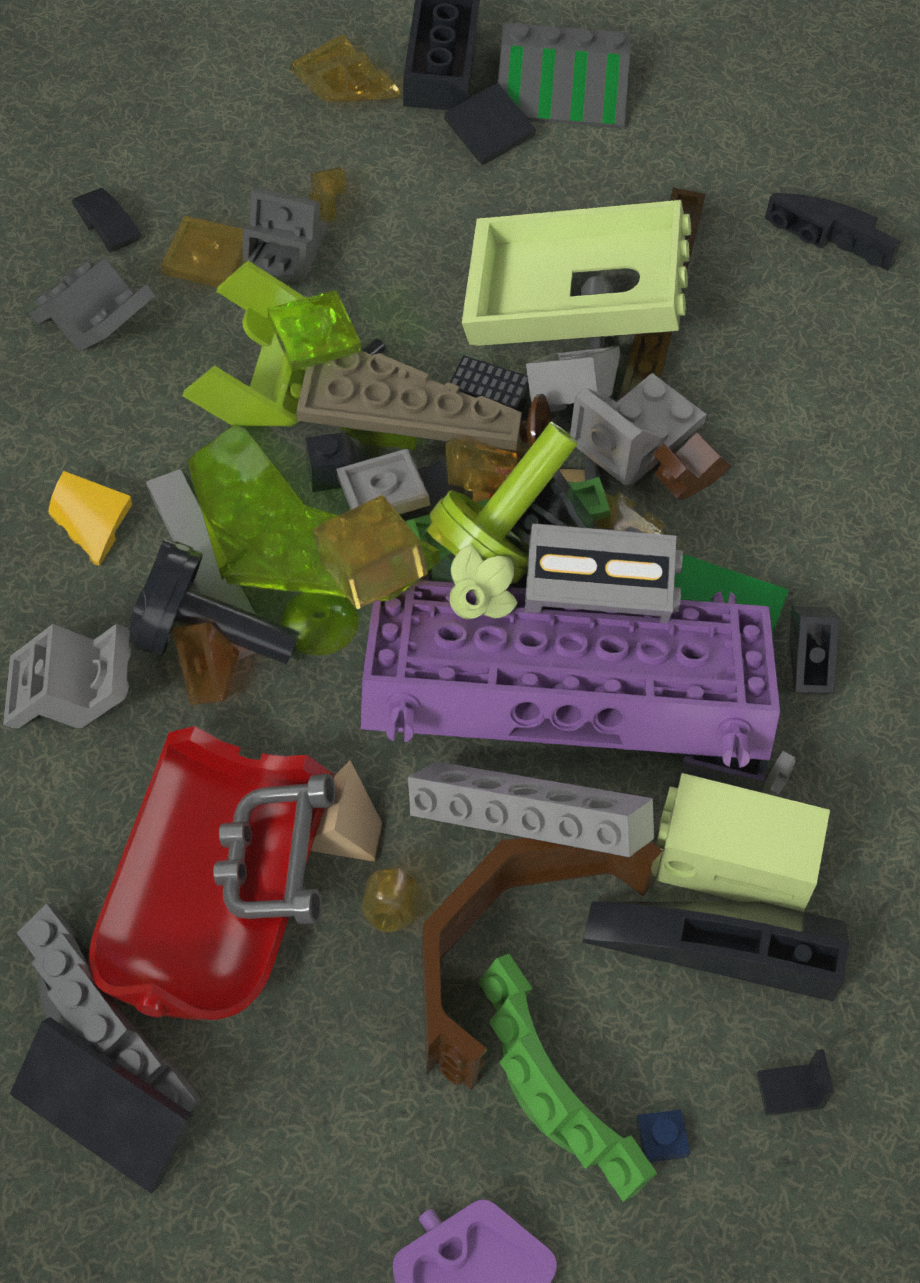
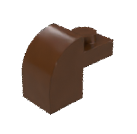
M698 432L676 453L664 443L653 453L662 463L657 468L658 470L655 472V475L680 500H685L710 486L731 467L720 453Z

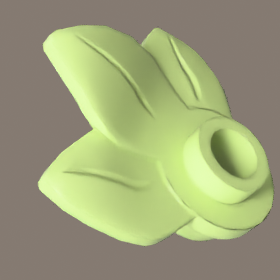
M472 544L466 545L457 553L451 565V575L455 585L451 589L449 599L453 611L464 619H474L481 615L493 619L507 616L517 605L515 597L506 590L514 576L512 559L505 556H496L483 561ZM468 591L472 592L476 598L474 605L469 604L466 600Z

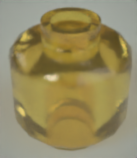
M398 868L382 869L374 872L369 876L365 886L361 904L363 916L379 931L395 932L405 928L412 923L416 914L420 894L418 883L411 875Z

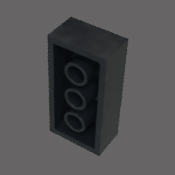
M415 0L403 76V106L450 110L469 99L479 24L480 0Z

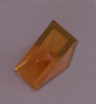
M210 622L172 628L190 705L226 700L240 651Z

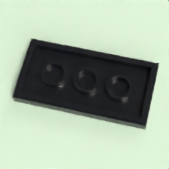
M51 1017L41 1022L10 1092V1095L150 1193L157 1190L162 1183L193 1118V1114Z

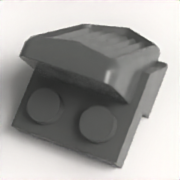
M258 187L252 190L250 224L243 228L242 261L247 262L249 260L284 284L299 281L302 276L305 277L317 256L318 248L328 232V222L319 220L320 202Z

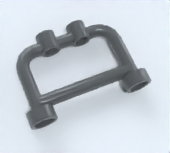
M330 774L312 775L309 778L308 784L272 786L252 790L238 803L233 822L221 824L219 839L222 847L229 848L228 859L216 861L213 875L216 885L223 886V901L228 911L233 915L245 919L295 916L299 925L317 924L320 922L322 916L320 893L317 889L303 890L313 808L332 807L335 803L336 788L334 779ZM297 801L284 900L251 902L241 900L240 888L247 879V868L244 862L246 846H250L252 842L250 817L253 810L261 804Z

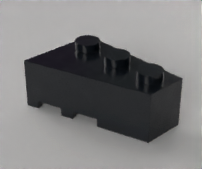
M558 469L510 531L529 544L532 524L591 529L600 528Z

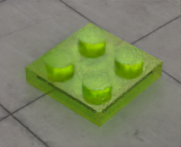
M336 290L267 308L268 319L292 371L361 352V341Z

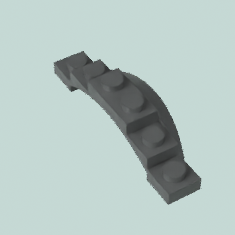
M46 903L17 932L18 936L35 957L31 963L38 972V993L46 1018H53L185 1110L191 1112L202 1101L200 1096L178 1067L170 1065L137 1031L110 996L97 987L91 976L90 967L75 940L78 935L57 907Z

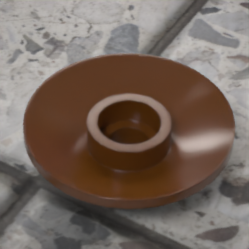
M536 394L529 410L528 420H523L520 423L522 443L528 442L529 447L534 444L551 422L550 408L544 394Z

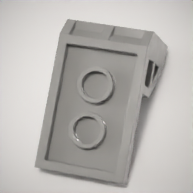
M652 373L618 402H615L606 394L584 388L575 396L570 435L578 442L576 448L623 485H633L660 462L653 453L663 443L674 450L705 423L707 414Z

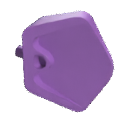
M482 1199L468 1205L444 1222H442L434 1209L424 1212L420 1216L419 1221L427 1233L402 1248L393 1260L394 1283H551L557 1267L556 1258L550 1249L496 1204Z

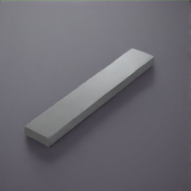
M181 469L146 481L147 490L173 541L194 547V550L203 553L194 581L198 591L255 614ZM223 640L234 662L255 654L253 651Z

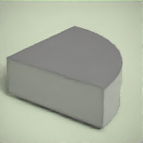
M782 751L765 781L762 793L773 796L779 795L795 765L794 756Z

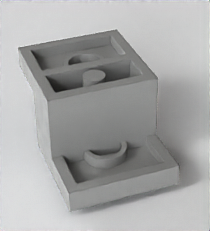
M52 624L12 654L9 663L3 725L11 728H20L38 715L75 728H83L122 702L129 688L127 681V666L131 655L129 628L115 624L93 640Z

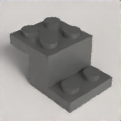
M105 257L95 263L88 259L80 266L72 268L60 278L61 282L56 286L50 287L35 299L38 306L29 314L39 324L52 318L74 347L81 351L106 339L155 295L147 284L136 290L131 286L128 287Z

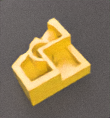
M63 471L51 497L48 512L58 525L65 528L75 544L78 543L90 556L91 562L100 566L116 541L115 532L131 508L132 500L131 496Z

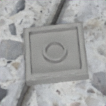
M408 449L336 469L339 482L357 526L430 505L428 492Z

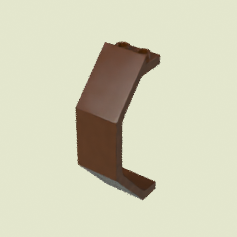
M531 838L501 840L423 923L421 970L426 1075L439 1063L441 1065L439 1069L443 1076L456 1086L463 1083L472 1090L483 1078L479 1072L484 1068L485 1061L481 1057L486 1053L487 1048L449 1018L442 1008L440 960L505 890L513 887L610 874L618 877L641 896H644L654 883L663 851L651 841L632 856L626 857Z

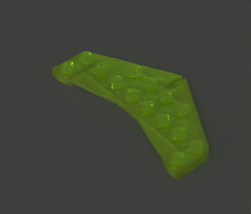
M237 424L231 426L197 451L188 461L189 471L221 579L225 578L227 584L388 601L399 596L441 561L439 550L423 540L305 506L248 431Z

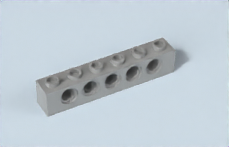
M437 761L408 777L410 816L626 857L632 856L654 839L653 798Z

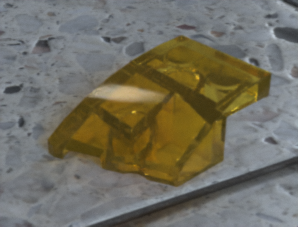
M344 34L291 62L290 70L317 97L330 103L398 98L401 94L384 69L378 72L364 52L358 54Z

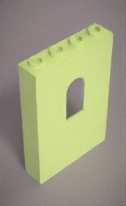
M681 200L477 219L462 325L469 345L481 346L679 331L680 316L686 314L684 293L681 294L682 288H687L688 286L687 268L683 266V262H688L690 256L688 240H685V236L691 235L690 214H684ZM629 268L637 271L640 275L638 284L626 292L571 296L573 273Z

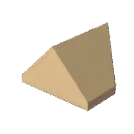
M349 760L334 777L336 788L335 803L332 807L324 808L311 851L375 862L382 821L352 762Z

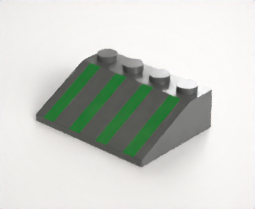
M503 23L498 83L529 121L624 128L631 33Z

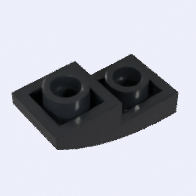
M103 188L72 199V204L88 230L95 228L109 253L140 239L141 233L129 215Z

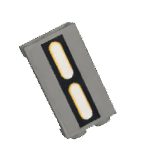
M532 524L524 612L540 613L542 606L654 615L660 616V623H668L672 612H678L680 607L681 588L674 587V576L681 573L683 551L676 550V536Z

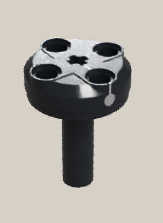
M164 539L131 615L129 642L133 644L134 648L150 654L153 652L163 656L171 639L169 632L174 621H177L287 665L300 632L191 589L200 567L203 553L179 541L172 542Z

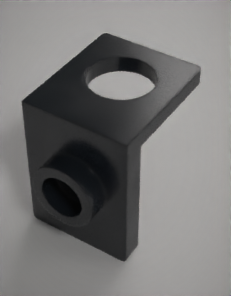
M824 1049L816 1050L810 1063L807 1065L759 1070L757 1073L762 1102L767 1116L823 1109L834 1092Z

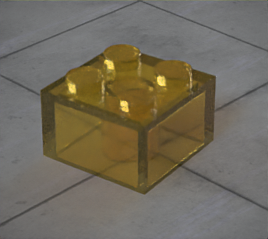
M383 495L312 529L321 563L356 609L427 574L420 540Z

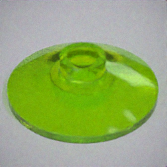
M314 589L297 595L286 605L282 613L281 625L300 632L294 646L295 649L310 655H328L343 649L352 641L358 628V616L352 603L343 595L331 590ZM315 613L326 614L323 618L313 616Z

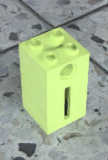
M682 773L678 788L669 787L666 803L663 808L658 838L655 843L663 853L655 880L738 902H764L804 912L817 885L830 810Z

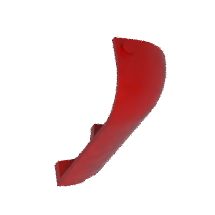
M196 726L168 733L93 932L89 951V966L93 981L99 989L116 999L135 1006L139 1012L151 1017L165 1015L189 1020H219L236 1015L252 1004L264 989L270 977L289 917L245 919L238 918L228 911L223 901V886L216 885L213 875L216 861L227 860L229 848L222 847L220 843L219 829L222 823L233 822L238 803L252 790L272 786L308 784L309 778L312 775L330 774L334 779L335 775L310 756H277L262 753L260 760L249 759L238 755L240 747L223 742ZM297 801L261 804L253 810L250 817L252 842L250 846H246L244 862L247 868V879L240 888L241 900L246 902L284 900ZM313 808L306 864L324 808Z

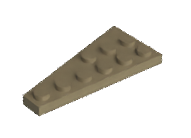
M315 327L296 411L297 421L508 450L517 449L522 412L486 397L474 398L459 391V386L446 382L443 385L429 379L428 373L380 353L371 355L357 349V344L346 339L343 342L327 337L326 331Z

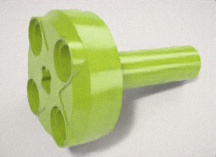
M550 422L484 507L461 493L449 491L430 512L431 524L427 528V532L455 556L463 547L472 544L483 561L496 556L511 558L514 566V576L511 584L519 583L528 570L529 546L510 530L577 447L578 442L561 427Z

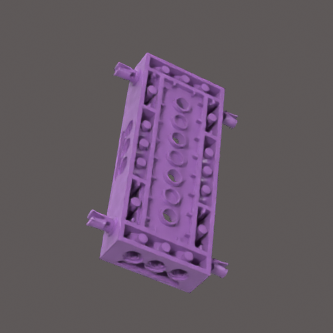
M413 568L406 572L405 579L376 577L362 678L361 729L386 731L388 738L392 741H395L397 732H403L404 742L409 741L413 737V733L722 756L723 762L729 767L731 757H736L740 768L747 765L750 759L770 760L780 715L769 606L737 604L736 596L732 592H730L728 603H724L721 591L713 595L711 602L680 600L679 611L672 612L668 623H660V616L547 606H542L540 613L524 612L526 588L508 587L506 590L515 597L517 605L507 616L493 619L481 615L474 619H464L458 616L450 605V592L455 583L430 581V576L424 569H422L419 579L415 580ZM468 591L466 600L469 604L474 605L476 598L472 592Z

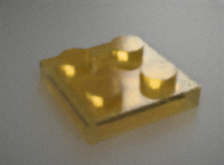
M184 216L161 264L162 274L218 287L238 269L242 260L243 229Z

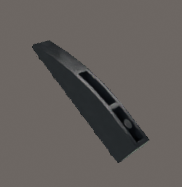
M592 901L583 943L829 1001H834L844 982L849 947L846 921L764 902Z

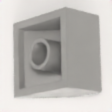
M619 346L552 353L527 363L526 369L531 404L536 394H544L547 398L550 412L567 409V404L575 402V396L584 388L611 396L620 356Z

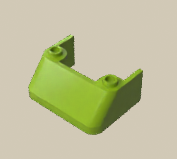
M248 260L222 282L216 292L245 310L242 321L244 331L249 338L262 346L250 387L214 365L187 387L182 396L233 426H295L301 422L297 421L296 411L315 327L326 331L327 337H330L332 322L324 309Z

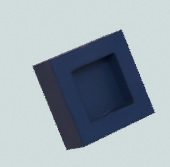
M681 1109L637 1116L636 1121L642 1152L649 1162L689 1157L690 1149Z

